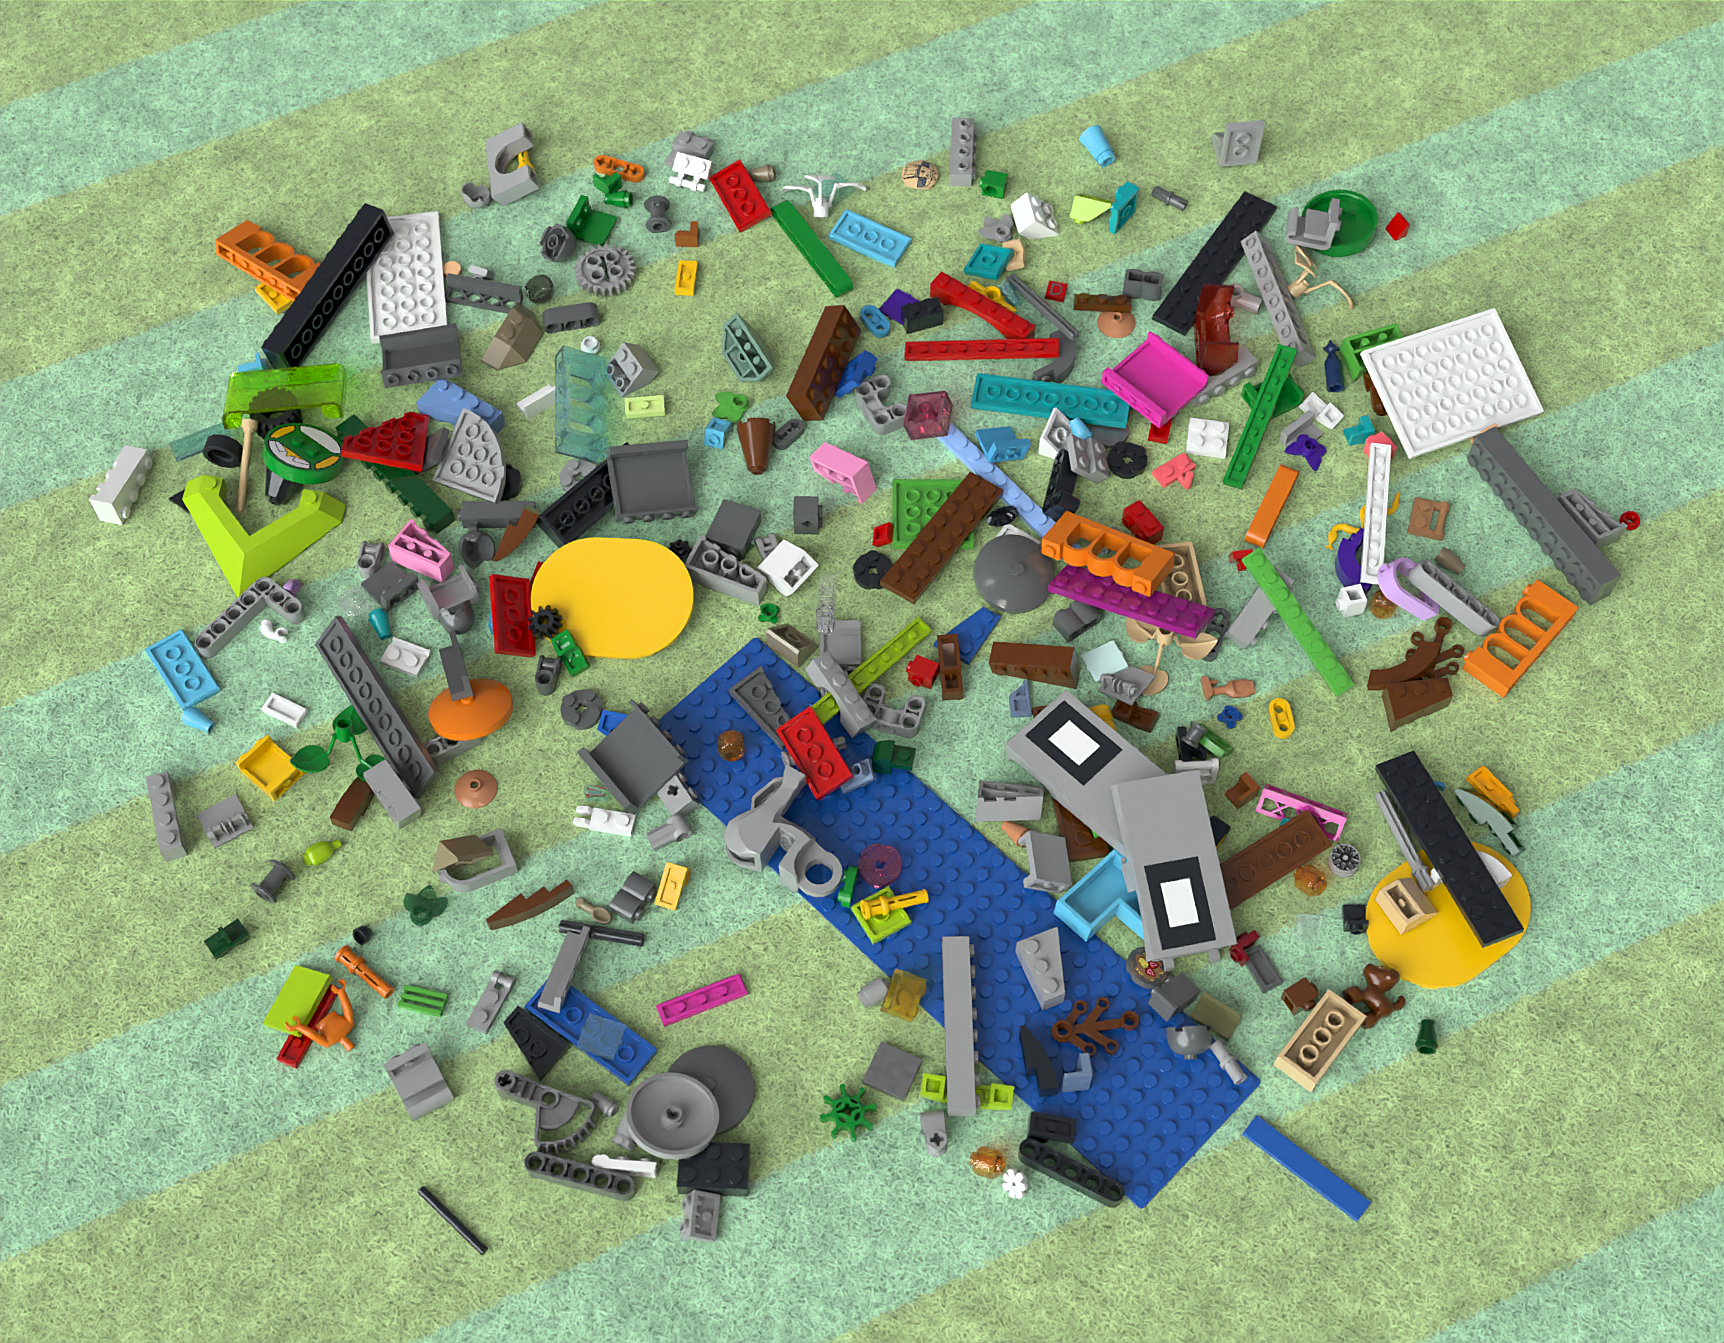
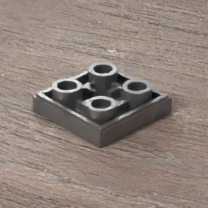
M443 427L426 437L421 472L428 471L433 465H439L442 461L443 449L449 442L448 435L450 430ZM413 470V472H414L415 474H420V473H421V472H419V471H414V470Z
M881 1041L862 1080V1084L904 1102L923 1059Z

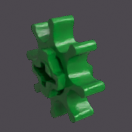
M841 1084L840 1092L842 1096L839 1099L833 1100L828 1095H824L823 1101L832 1107V1111L828 1114H821L820 1122L833 1121L836 1124L835 1129L831 1131L833 1139L837 1138L841 1130H847L851 1134V1141L856 1142L857 1136L854 1131L857 1127L864 1126L869 1131L873 1130V1123L865 1120L864 1115L868 1112H875L876 1104L864 1105L861 1103L860 1099L865 1095L863 1087L859 1089L857 1095L849 1096L845 1092V1085ZM845 1110H849L851 1116H847Z

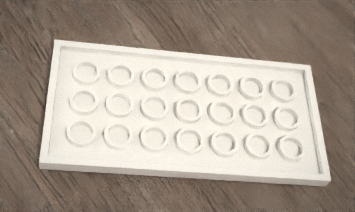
M438 211L387 217L394 235L367 271L370 339L372 344L380 343L379 336L448 325Z

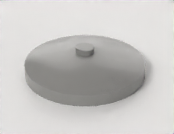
M661 1073L645 1079L631 1093L626 1108V1125L633 1140L646 1152L664 1159H684L698 1154L711 1143L719 1123V1109L711 1091L695 1078L680 1073Z

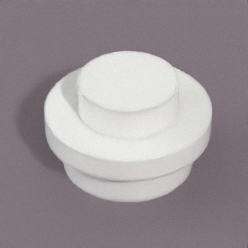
M593 336L585 337L581 343V350L585 354L593 355L600 350V342Z

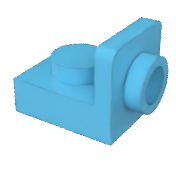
M259 352L255 353V362L237 366L243 383L266 378L264 370L268 369L265 358L261 359Z
M713 417L705 428L704 444L722 449L725 436L730 431L732 422Z

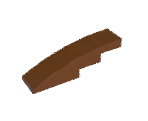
M566 879L550 892L543 886L527 899L522 894H519L486 919L488 928L492 931L533 918L573 895V886Z

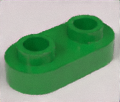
M850 865L849 869H844L842 882H845L844 889L840 888L838 894V901L841 902L842 907H851L858 877V866Z

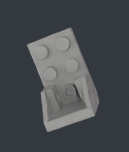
M1264 121L1226 123L1225 132L1212 133V142L1218 166L1256 164L1265 127Z

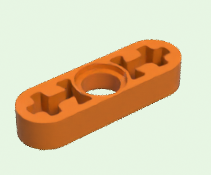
M599 155L594 159V168L598 173L611 176L617 172L623 180L634 183L641 182L645 178L644 168L641 165L605 155ZM617 167L624 168V170L620 172H617L614 169Z

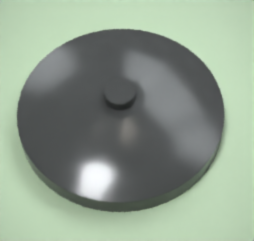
M1008 534L998 536L985 544L976 557L973 575L979 593L991 606L1006 613L1022 614L1036 609L1047 599L1050 594L1048 592V585L1054 579V569L1049 556L1042 554V547L1039 544L1021 535Z
M719 1046L694 1048L681 1055L667 1072L693 1077L711 1091L719 1109V1123L715 1135L726 1133L738 1126L748 1115L752 1107L755 1095L752 1073L745 1061L729 1049Z

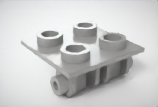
M1129 664L1128 669L1114 676H1111L1109 673L1102 674L1100 676L1102 686L1098 689V692L1131 706L1156 677Z
M236 794L196 814L214 849L254 828Z

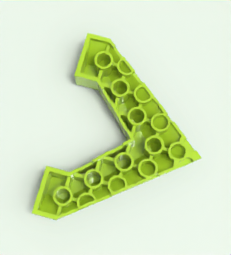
M201 475L187 481L182 498L237 598L257 579L261 577L270 578L271 574L279 571L303 553V550L323 538L328 531L339 526L342 523L346 504L324 492L303 489L299 507L249 536L224 503L227 493L224 478Z

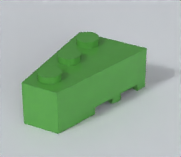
M1397 323L1344 338L1339 347V352L1353 381H1356L1363 376L1364 372L1368 371L1360 355L1362 351L1404 338Z

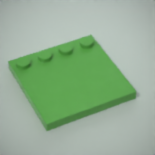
M892 479L893 549H907L963 479ZM973 532L960 549H973Z

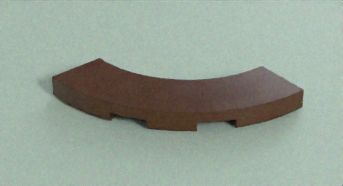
M1420 641L1414 654L1403 663L1387 669H1371L1367 689L1378 691L1384 690L1385 685L1388 683L1415 681L1422 676L1423 672L1433 666L1440 654L1441 643Z

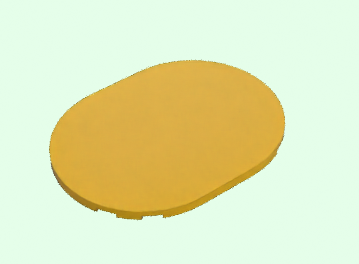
M584 538L562 546L542 564L532 586L531 609L538 612L539 606L545 609L547 605H550L551 609L556 608L559 611L558 615L563 617V620L560 621L563 624V628L557 629L559 634L568 629L585 657L640 659L654 655V653L669 647L678 639V636L687 627L693 612L694 587L689 572L680 558L661 544L641 539Z
M1470 841L1475 850L1494 857L1511 873L1512 876L1509 882L1500 890L1524 927L1522 933L1482 948L1444 883H1441L1433 890L1423 892L1438 914L1401 935L1375 899L1380 889L1397 879L1412 878L1421 889L1416 877L1412 876V869L1408 861H1406L1377 884L1367 903L1365 910L1366 920H1369V926L1366 930L1367 940L1377 959L1383 966L1398 971L1400 979L1403 981L1407 980L1428 989L1457 987L1480 975L1517 945L1529 924L1531 913L1529 892L1522 876L1508 859L1490 847ZM1422 849L1418 854L1423 864L1428 866V873L1431 876V870L1434 867Z

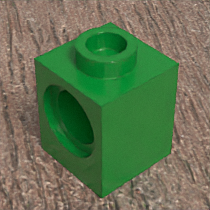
M986 169L984 177L981 176L979 187L982 188L981 195L1003 199L1007 187L1008 174Z

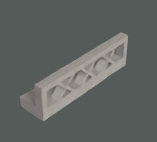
M583 926L580 935L567 932L539 999L538 1007L560 1013L587 947L590 927Z

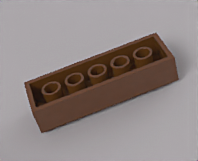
M845 305L825 306L786 394L787 399L804 421L824 420L862 330Z

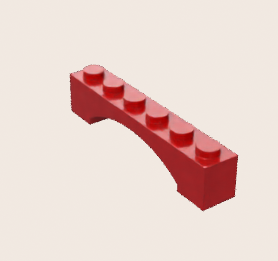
M941 271L930 283L931 298L938 297L939 302L943 305L958 306L976 314L996 328L1006 339L1034 338L1036 325Z

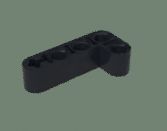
M1061 449L1054 459L1042 508V513L1057 521L1066 511L1075 513L1080 505V499L1073 496L1077 473L1071 471L1069 453L1065 449Z

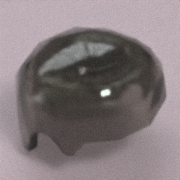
M544 274L530 278L525 285L526 295L533 304H545L552 299L555 293L551 279Z

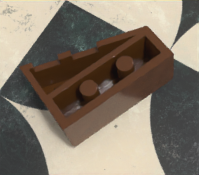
M1448 677L1386 684L1381 696L1390 732L1400 726L1410 724L1416 719L1423 716L1426 717L1448 707L1453 696Z

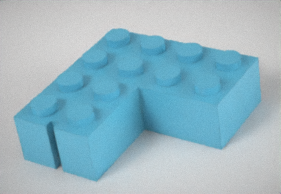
M1116 849L1111 851L1057 901L1054 914L1086 942L1114 916H1117L1144 940L1136 891L1127 892L1120 859L1124 858V856Z

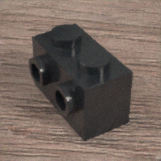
M938 297L927 298L923 301L901 306V321L906 334L943 325L944 311Z

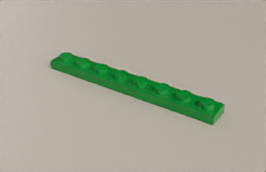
M1278 344L1224 476V485L1240 490L1243 489L1298 353L1297 349Z

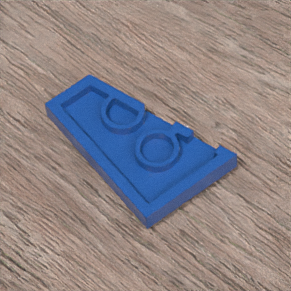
M982 607L946 633L958 634L960 661L967 665L972 662L1000 621L1001 616ZM937 641L934 642V647L938 648Z

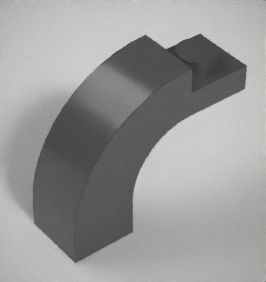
M1057 330L1051 333L1049 338H1059V358L1034 371L1033 380L1051 382L1053 380L1055 383H1062L1073 370L1076 355L1075 340L1071 341L1064 333Z

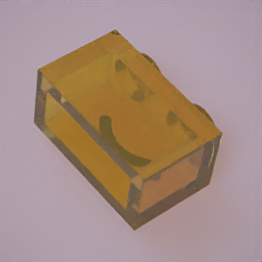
M895 968L880 1011L912 1023L913 1018L918 1013L920 998L926 991L925 984L927 980Z

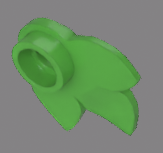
M732 392L717 393L715 398L720 405L713 410L712 415L719 419L727 418V421L735 423L742 418L743 412L748 410L749 400L742 394L734 395Z

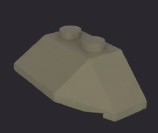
M516 303L495 334L481 362L495 370H502L525 363L543 334L534 312Z

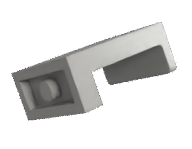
M462 564L458 565L460 574L445 580L443 583L440 582L429 588L424 580L416 583L421 597L435 621L438 620L442 608L449 609L451 613H454L467 600L471 601V605L480 601L478 593L481 592L476 580L473 581L470 570H465Z
M861 620L819 621L820 655L830 651L841 669L847 670L849 675L862 664Z
M1032 830L1026 832L1024 836L1018 839L1020 845L1027 847L1030 875L1023 879L1024 888L1061 893L1072 886L1064 837H1059L1055 834L1038 833V831Z

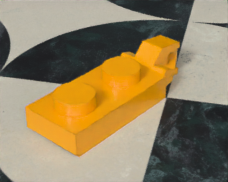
M1482 765L1467 776L1466 781L1479 794L1496 803L1512 819L1518 815L1520 809L1514 804L1513 794L1485 766Z

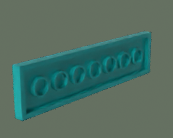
M977 373L971 409L1049 419L1053 409L1057 408L1069 421L1079 417L1086 424L1126 429L1130 405L1111 390Z

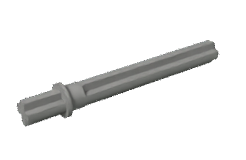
M1381 791L1376 793L1375 799L1412 869V876L1416 877L1423 892L1433 890L1435 885L1428 873L1429 868L1423 864L1387 792Z

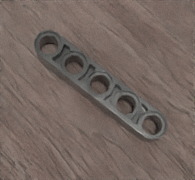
M536 1151L530 1152L524 1160L526 1170L533 1178L620 1201H629L636 1194L634 1181L626 1174ZM533 1162H542L539 1168H530ZM556 1167L564 1168L561 1174H552ZM578 1173L586 1174L583 1180H575V1176ZM602 1178L608 1179V1183L605 1186L597 1185L598 1180ZM628 1184L631 1187L627 1192H620V1186Z

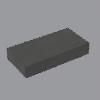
M1260 945L1245 952L1249 957L1246 967L1263 994L1283 984L1282 979Z

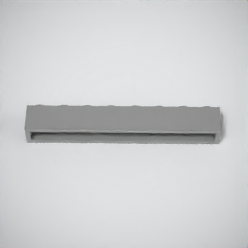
M969 936L942 937L947 1117L975 1116L976 1109H980V1095H975V1086H979V1072L974 1073V1064H978V1051H974L973 1043H977V1029H973V1021H976L977 1014L976 1007H972V1000H976L975 986H971V979H975V966L970 965V958H974V944H969Z

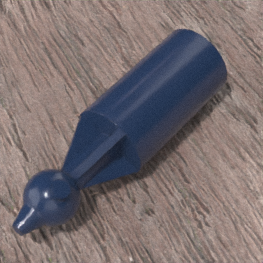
M1329 340L1326 347H1323V351L1328 353L1324 362L1326 387L1330 393H1339L1344 390L1342 361L1335 354L1336 351H1339V347L1332 340Z

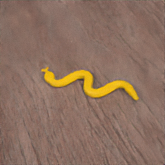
M1400 492L1396 493L1392 507L1387 509V515H1392L1397 511ZM1363 505V507L1359 510V516L1362 523L1361 528L1363 529L1366 505ZM1344 523L1334 525L1328 533L1329 545L1325 548L1333 549L1331 544L1337 539V531L1342 530L1349 534L1353 532L1356 534L1360 528Z

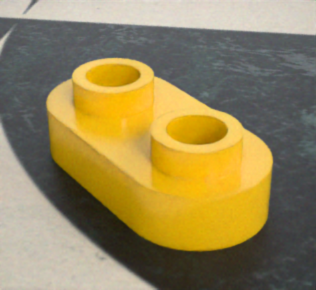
M1275 698L1268 707L1272 731L1276 737L1287 739L1292 736L1295 728L1290 704L1283 698ZM1275 709H1280L1282 712L1278 713ZM1284 727L1286 731H1281L1279 728Z

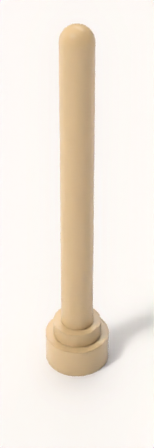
M242 419L241 425L245 435L236 511L239 514L243 513L245 509L252 437L258 429V421L253 419Z

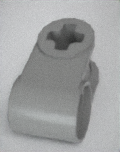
M362 541L357 564L360 574L364 579L369 578L380 570L381 561L385 553L383 542L372 544Z
M942 1109L921 1112L920 1121L927 1152L933 1157L942 1156L947 1149L944 1111ZM934 1140H938V1143H939L940 1145H939V1146H936V1145H935V1142H933V1141H934Z

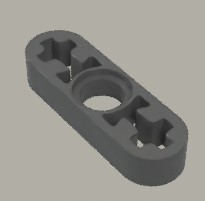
M1216 608L1215 616L1207 625L1205 633L1209 634L1215 631L1219 633L1220 637L1217 638V644L1211 650L1210 655L1202 659L1206 662L1214 661L1217 658L1224 633L1226 632L1230 614L1224 608ZM1222 615L1223 619L1220 622V626L1216 625L1217 617Z

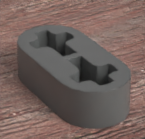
M791 419L775 432L773 446L778 450H785L802 436L804 432L803 422L799 419ZM785 438V442H778V439L782 440Z

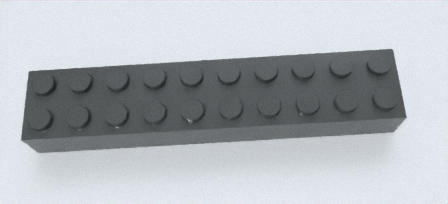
M1496 427L1475 436L1467 459L1469 464L1480 473L1481 479L1491 486L1493 493L1501 498L1506 509L1511 511L1516 516L1517 522L1526 528L1531 539L1536 540L1541 546L1542 552L1552 559L1556 569L1562 571L1566 576L1567 582L1577 589L1582 600L1587 601L1591 606L1608 597L1621 574Z

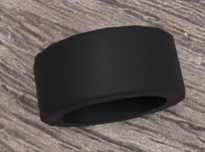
M220 434L209 436L203 449V455L208 461L226 468L237 467L243 453V446L237 440Z

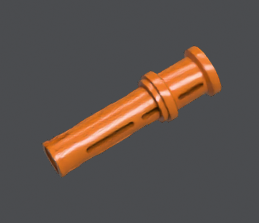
M349 945L343 946L335 955L334 959L336 962H341L345 965L350 974H357L384 999H387L394 992L395 988L365 964V959L362 956L358 957L351 951Z

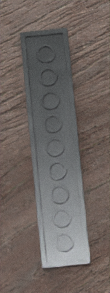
M335 616L317 640L315 646L388 763L394 764L399 772L397 776L401 781L404 780L410 788V794L418 800L440 773V770L343 617Z

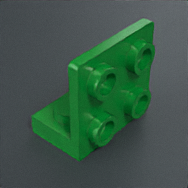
M581 195L566 224L567 228L574 233L576 239L604 246L617 221V217L591 209L588 196Z

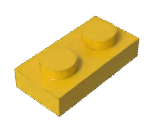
M679 260L674 289L675 295L694 296L698 261Z
M264 283L255 287L256 293L277 315L288 309L293 303L290 299Z

